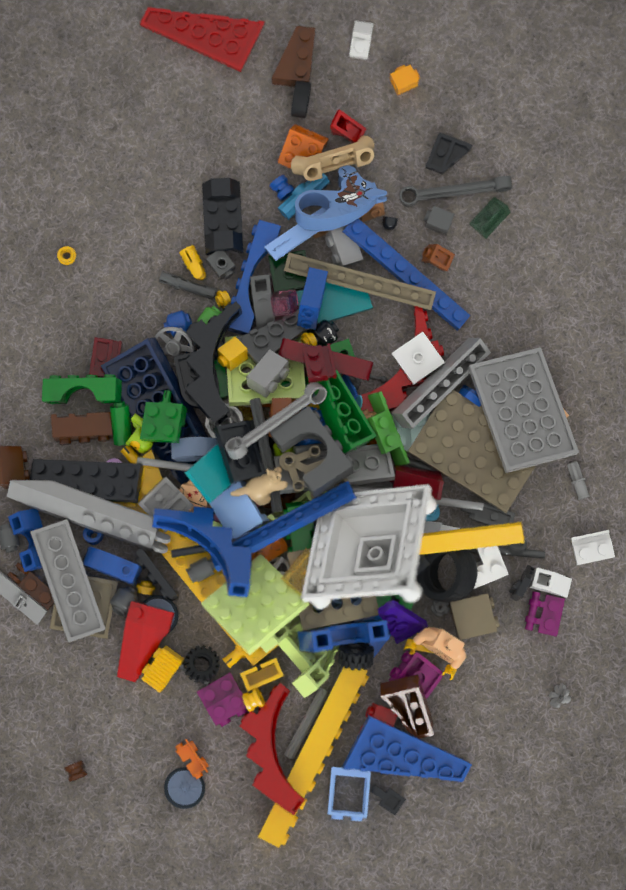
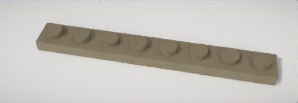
M288 253L284 268L286 272L307 277L309 267L328 271L327 283L432 310L436 291L298 254Z

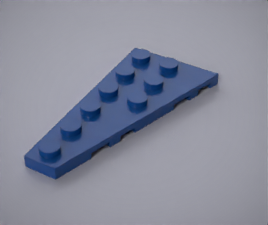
M368 715L342 768L345 770L355 769L364 772L374 771L383 774L420 776L421 778L431 777L440 778V780L463 782L472 764Z

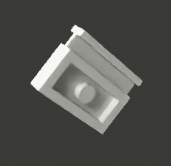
M609 530L570 538L577 565L615 557Z

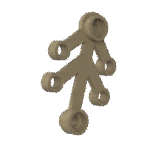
M316 445L311 446L308 451L297 455L292 452H285L279 459L280 467L289 472L293 482V490L296 493H301L304 490V482L299 480L296 470L303 472L305 475L325 460L322 459L309 465L301 463V461L308 458H318L320 456L321 450ZM317 449L318 454L313 455L311 451ZM290 458L293 460V462L291 464H287L285 460ZM345 478L340 482H347L349 480ZM300 483L302 488L296 489L295 485Z

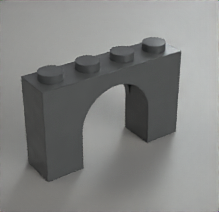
M308 406L271 430L270 434L282 453L306 439L318 440L326 446L327 455L325 460L302 476L304 484L314 498L354 473L352 466L354 462L349 455L345 456L341 451L343 447L340 442L333 440L329 427L322 425L318 412L316 410L312 411Z

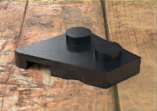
M439 132L425 168L443 175L472 149L473 145Z

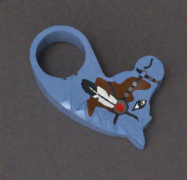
M342 166L338 170V185L341 190H308L301 193L295 201V219L297 224L305 230H334L357 220L375 204L387 201V197H385L387 191L377 189L375 182L371 183L364 180L354 167ZM316 205L325 208L327 211L320 215H308L302 210L308 206Z

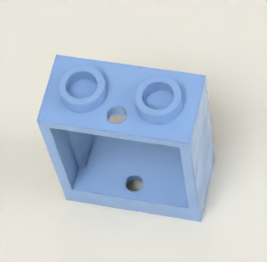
M331 767L327 812L328 815H331V819L343 820V816H351L352 821H362L363 818H367L371 771L364 772L355 769L345 770L341 767ZM336 775L365 778L362 812L333 809Z

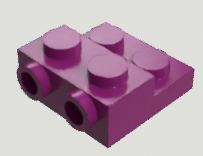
M406 651L401 656V664L390 671L389 676L391 677L389 681L418 674L427 699L442 679L443 672L417 651L412 655L409 654L410 651Z
M231 673L197 691L198 696L216 726L220 724L223 727L231 722L230 718L237 714L240 717L248 712L242 698L243 693Z

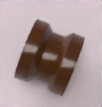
M82 760L64 767L65 771L69 774V782L87 776V772L82 767Z

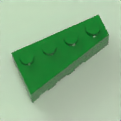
M336 370V379L331 377L328 380L318 382L327 391V396L319 404L326 425L332 432L331 437L334 441L338 440L343 447L341 451L346 455L364 446L377 437L338 370ZM319 389L314 391L315 396L318 394Z
M309 501L285 503L286 509L283 510V515ZM313 522L287 535L286 540H290V547H287V553L312 547L314 538L312 531H314ZM308 563L305 565V572H307Z

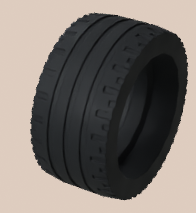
M468 549L425 554L432 564L417 577V582L428 598L441 602H453L467 597L472 592L477 582L478 570L476 560ZM446 554L452 557L456 568L455 581L447 591L438 580L439 563Z

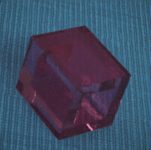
M296 290L278 291L270 298L274 316L292 315L299 309Z

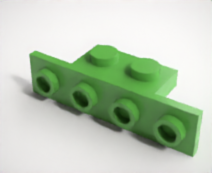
M382 391L369 394L368 398L373 410L377 414L367 419L377 435L375 439L381 454L390 452L397 466L410 463Z

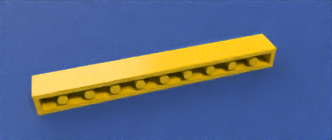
M345 666L343 667L287 778L294 790L303 798L307 791L312 792L316 781L313 779L316 773L321 774L325 766L322 761L325 755L330 756L334 748L331 743L334 738H339L343 730L340 726L343 720L347 722L352 712L349 708L352 703L356 704L360 696L358 690L360 686H365L369 678L366 675L367 670L361 668V671H357V669L351 670V668L345 669ZM305 799L299 809L303 810L307 799ZM275 803L258 837L278 848L281 844L285 846L290 836L287 834L289 827L294 828L299 817L293 816Z

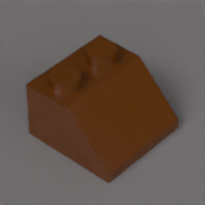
M0 446V486L4 489L9 488L10 480L30 479L29 470L25 468V462H28V454L21 446Z

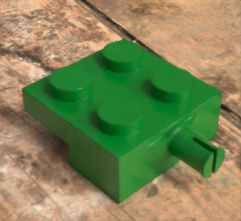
M164 390L162 402H146L140 434L142 441L179 443L181 427L185 425L187 408L183 404L170 402L171 391Z

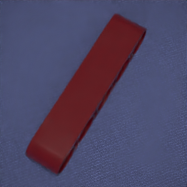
M282 338L278 355L285 359L305 364L302 348L312 347V345ZM332 351L335 369L339 373L369 381L374 362Z

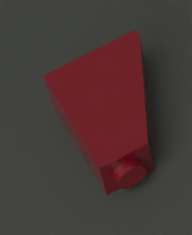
M394 465L395 479L389 481L393 488L429 485L432 489V497L441 500L444 480L440 472Z

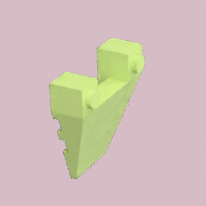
M298 614L260 647L266 653L277 645L281 647L302 672L292 684L305 698L316 691L328 679L330 667L334 664V657L336 652L339 651L340 645L333 646V649L318 652L300 651L297 631H302Z

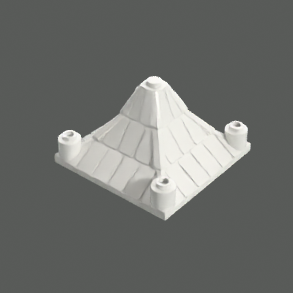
M429 485L354 492L356 499L318 518L301 597L304 602H311L317 609L327 607L331 599L343 597L400 594L407 602L418 600L422 589L415 581L424 523L426 515L432 513L437 506L435 499L431 495V487Z

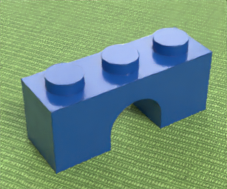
M23 510L8 516L13 534H21L28 540V550L19 553L24 572L41 569L42 565L30 533L43 527L38 510Z

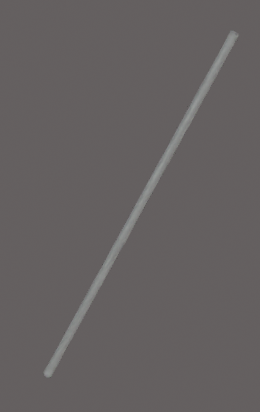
M142 457L137 458V464L187 471L194 465ZM352 486L354 492L381 490L375 488ZM442 497L441 500L435 499L437 505L483 511L484 503Z

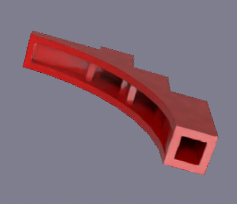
M415 306L413 310L415 319L414 337L424 332L430 341L433 338L431 329H427L426 321H428L427 311ZM438 340L431 341L439 355L444 356L443 346L438 344ZM400 368L396 375L384 385L361 395L363 400L361 410L368 409L369 412L374 411L368 395L382 391L386 399L389 411L395 410L407 398L406 391L402 392V389L419 386L426 377L413 385Z
M279 683L278 686L273 687L270 697L265 702V706L259 707L258 714L256 715L252 711L246 713L241 719L239 727L257 739L256 742L249 746L246 756L264 769L255 776L252 786L294 816L305 799L294 790L286 779L276 752L275 732L277 719L282 705L290 693L288 688Z

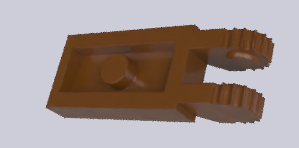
M18 562L15 566L26 577L21 581L13 572H9L7 575L21 589L49 610L54 604L49 587L31 571L24 572L23 566Z

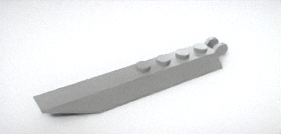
M10 480L7 497L62 520L68 519V522L151 552L153 550L159 553H166L168 551V546L165 544L170 542V536L158 531V528L152 527L153 517L52 480Z

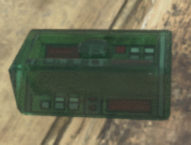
M493 197L469 225L486 239L511 212L505 203Z

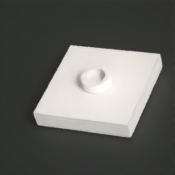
M421 332L391 353L413 385L445 364L424 332Z

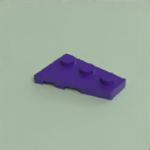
M395 600L389 601L378 608L379 616L382 620L387 621V627L391 636L394 637L396 644L428 628L426 620Z

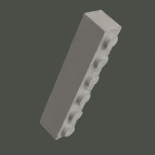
M468 338L444 361L445 364L436 369L391 413L401 427L413 429L470 374L469 365L482 362L491 353L481 338Z

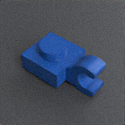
M463 385V388L458 393L480 407L481 403L477 392L467 385Z

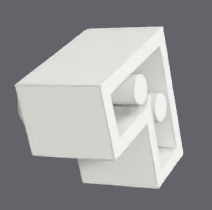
M497 546L476 548L481 561L477 562L478 576L474 589L509 575Z

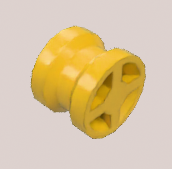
M258 688L253 689L251 693L246 692L242 694L244 704L249 712L255 710V707L265 706L263 695Z

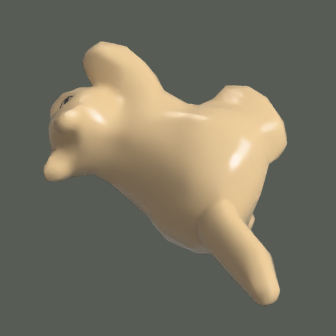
M276 467L273 470L266 469V474L248 480L245 487L232 491L230 495L241 496L247 494L257 505H266L271 501L270 493L284 490L288 483L281 480V467Z

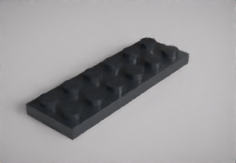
M33 459L29 480H52L111 502L138 503L143 465L136 463Z

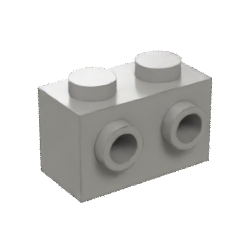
M347 225L330 230L325 234L326 245L330 247L332 252L333 264L343 267L359 264L363 260L359 246L342 232Z
M269 349L247 375V387L267 398L270 393L275 392L278 383L288 376L290 371L288 360Z

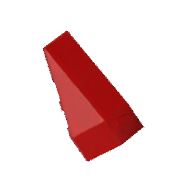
M131 601L125 622L117 677L132 682L138 680L149 659L159 648L160 642L169 633L174 612L141 602Z

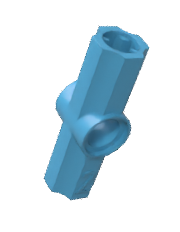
M323 173L321 179L301 183L294 189L292 195L278 207V210L286 219L290 220L295 215V201L297 197L308 190H323L330 184L329 179Z

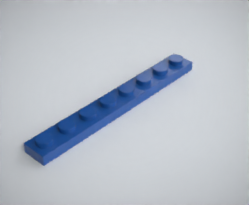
M359 218L348 224L342 231L400 282L436 291L432 310L455 330L458 331L471 316Z
M347 481L232 542V546L251 548V554L356 499L351 484ZM210 554L214 567L219 572L222 569Z

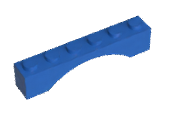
M259 220L258 225L254 224L251 235L254 236L252 243H248L246 253L249 254L248 259L243 261L241 267L243 276L238 278L236 289H238L237 296H233L231 304L237 301L241 306L242 314L230 325L228 331L246 335L252 330L255 315L249 300L250 277H252L259 262L268 254L264 247L279 237L281 232L280 225Z

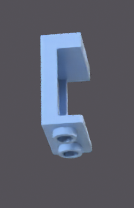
M246 481L231 484L228 489L209 503L214 508V513L221 525L226 528H232V539L241 538L269 521L266 514L260 513L254 501L247 494L241 496L230 495L232 491L245 487Z

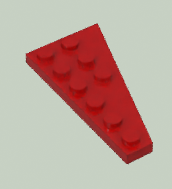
M152 7L147 8L140 22V26L239 72L242 71L265 25V21L233 19L227 16L202 13L192 14L185 11L175 12L169 9Z

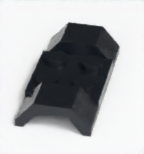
M214 178L202 183L205 255H210L216 251L229 250L243 253L240 182L232 178Z

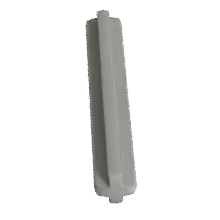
M319 688L284 753L287 758L294 759L328 695L327 690Z

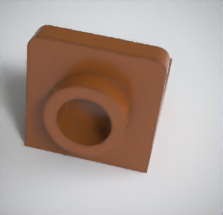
M430 244L424 249L421 261L430 263L442 271H448L455 254L438 244Z

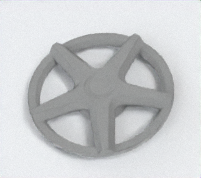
M165 327L155 335L156 339L160 337L166 343L165 347L162 348L164 354L168 353L173 356H179L180 351L191 353L195 350L192 340L182 328ZM176 331L173 339H170L163 332ZM182 335L188 340L190 346L180 343Z

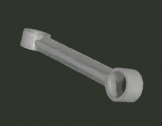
M318 382L308 384L303 396L242 438L234 437L228 440L225 448L230 458H242L246 455L248 446L310 403L315 405L322 403L327 396L326 389ZM319 389L318 394L315 397H312L314 391Z

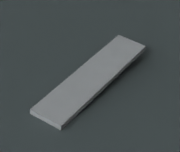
M0 571V594L38 625L48 610Z

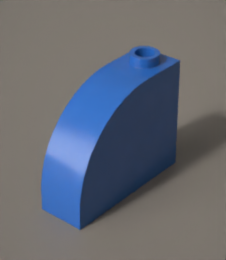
M90 546L82 561L85 567L134 587L142 572L140 565Z

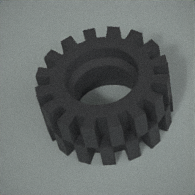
M369 643L340 645L338 663L341 667L345 666V669L351 668V670L357 669V671H361V668L366 670L373 666L374 649Z
M202 645V648L196 646L195 649L192 648L186 655L183 668L186 670V676L189 675V679H194L195 683H198V681H201V683L211 681L219 670V656H216V651H211V647L207 649L204 645ZM198 658L206 659L209 663V668L205 671L197 670L194 665L195 660Z

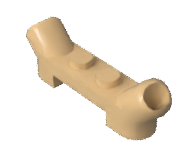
M364 135L356 143L313 156L297 155L291 161L292 172L296 175L304 176L308 181L321 179L323 173L339 169L342 166L356 164L357 167L367 165L374 158V142L372 138Z

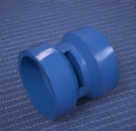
M285 175L279 176L269 185L273 191L277 192V197L280 201L291 196L295 189L292 185L288 184V179Z

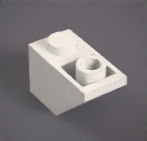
M537 567L534 569L530 588L567 598L572 579Z

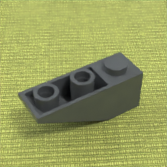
M269 274L250 277L257 329L267 326L269 322H276L272 282Z

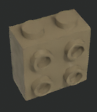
M488 593L449 603L457 639L460 641L497 632L499 621L497 616L493 615L494 601L492 597H489Z

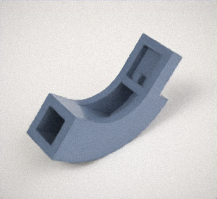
M211 437L180 438L179 443H171L172 459L180 463L198 461L218 443L217 439Z

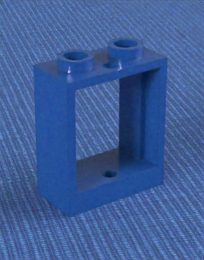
M309 267L300 303L297 326L316 330L328 271Z

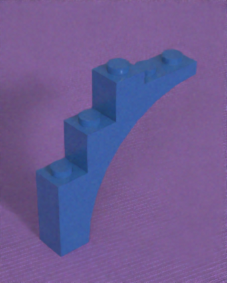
M194 506L193 512L154 509L152 527L173 531L198 543L212 555L222 569L227 583L228 596L248 598L251 574V548L232 546V528L213 526L214 508Z

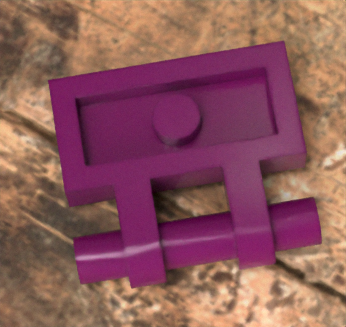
M533 592L532 598L529 599L528 603L530 605L528 616H525V630L532 631L533 625L537 624L539 625L537 633L557 637L565 599L545 595L543 602L539 601L540 593ZM537 607L543 608L540 619L535 618Z

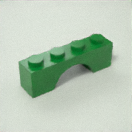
M106 374L104 378H97V375H86V378H79L78 375H68V378L51 375L49 379H43L42 402L46 404H67L71 395L81 389H90L94 393L96 400L103 404L121 403L122 380L116 378V375Z

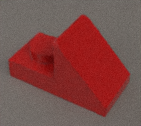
M337 110L330 125L333 135H341L351 143H356L366 131L364 126L341 110Z

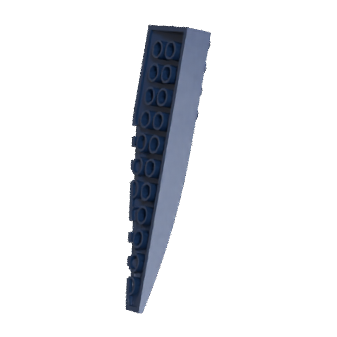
M156 337L147 338L101 365L105 375H116V378L122 380L121 401L129 404L130 420L135 413L143 418L146 402H162L164 390L172 392L171 403L183 404L187 408L185 425L181 427L180 438L208 437L193 407L188 405L183 399L179 380ZM153 443L151 450L158 455L160 460L177 462L172 459L171 443ZM197 461L187 462V464H195ZM170 469L172 475L181 485L190 480L185 474L186 471Z

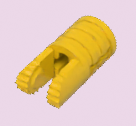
M191 245L181 250L179 254L193 277L199 280L206 279V272L202 265L203 261L200 259L195 246Z

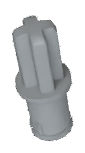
M574 461L567 464L572 479L571 484L574 485L578 500L590 497L584 481L586 478H583L578 462Z

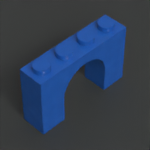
M366 620L297 631L300 651L307 652L333 649V646L343 644L373 643L389 640L386 620Z

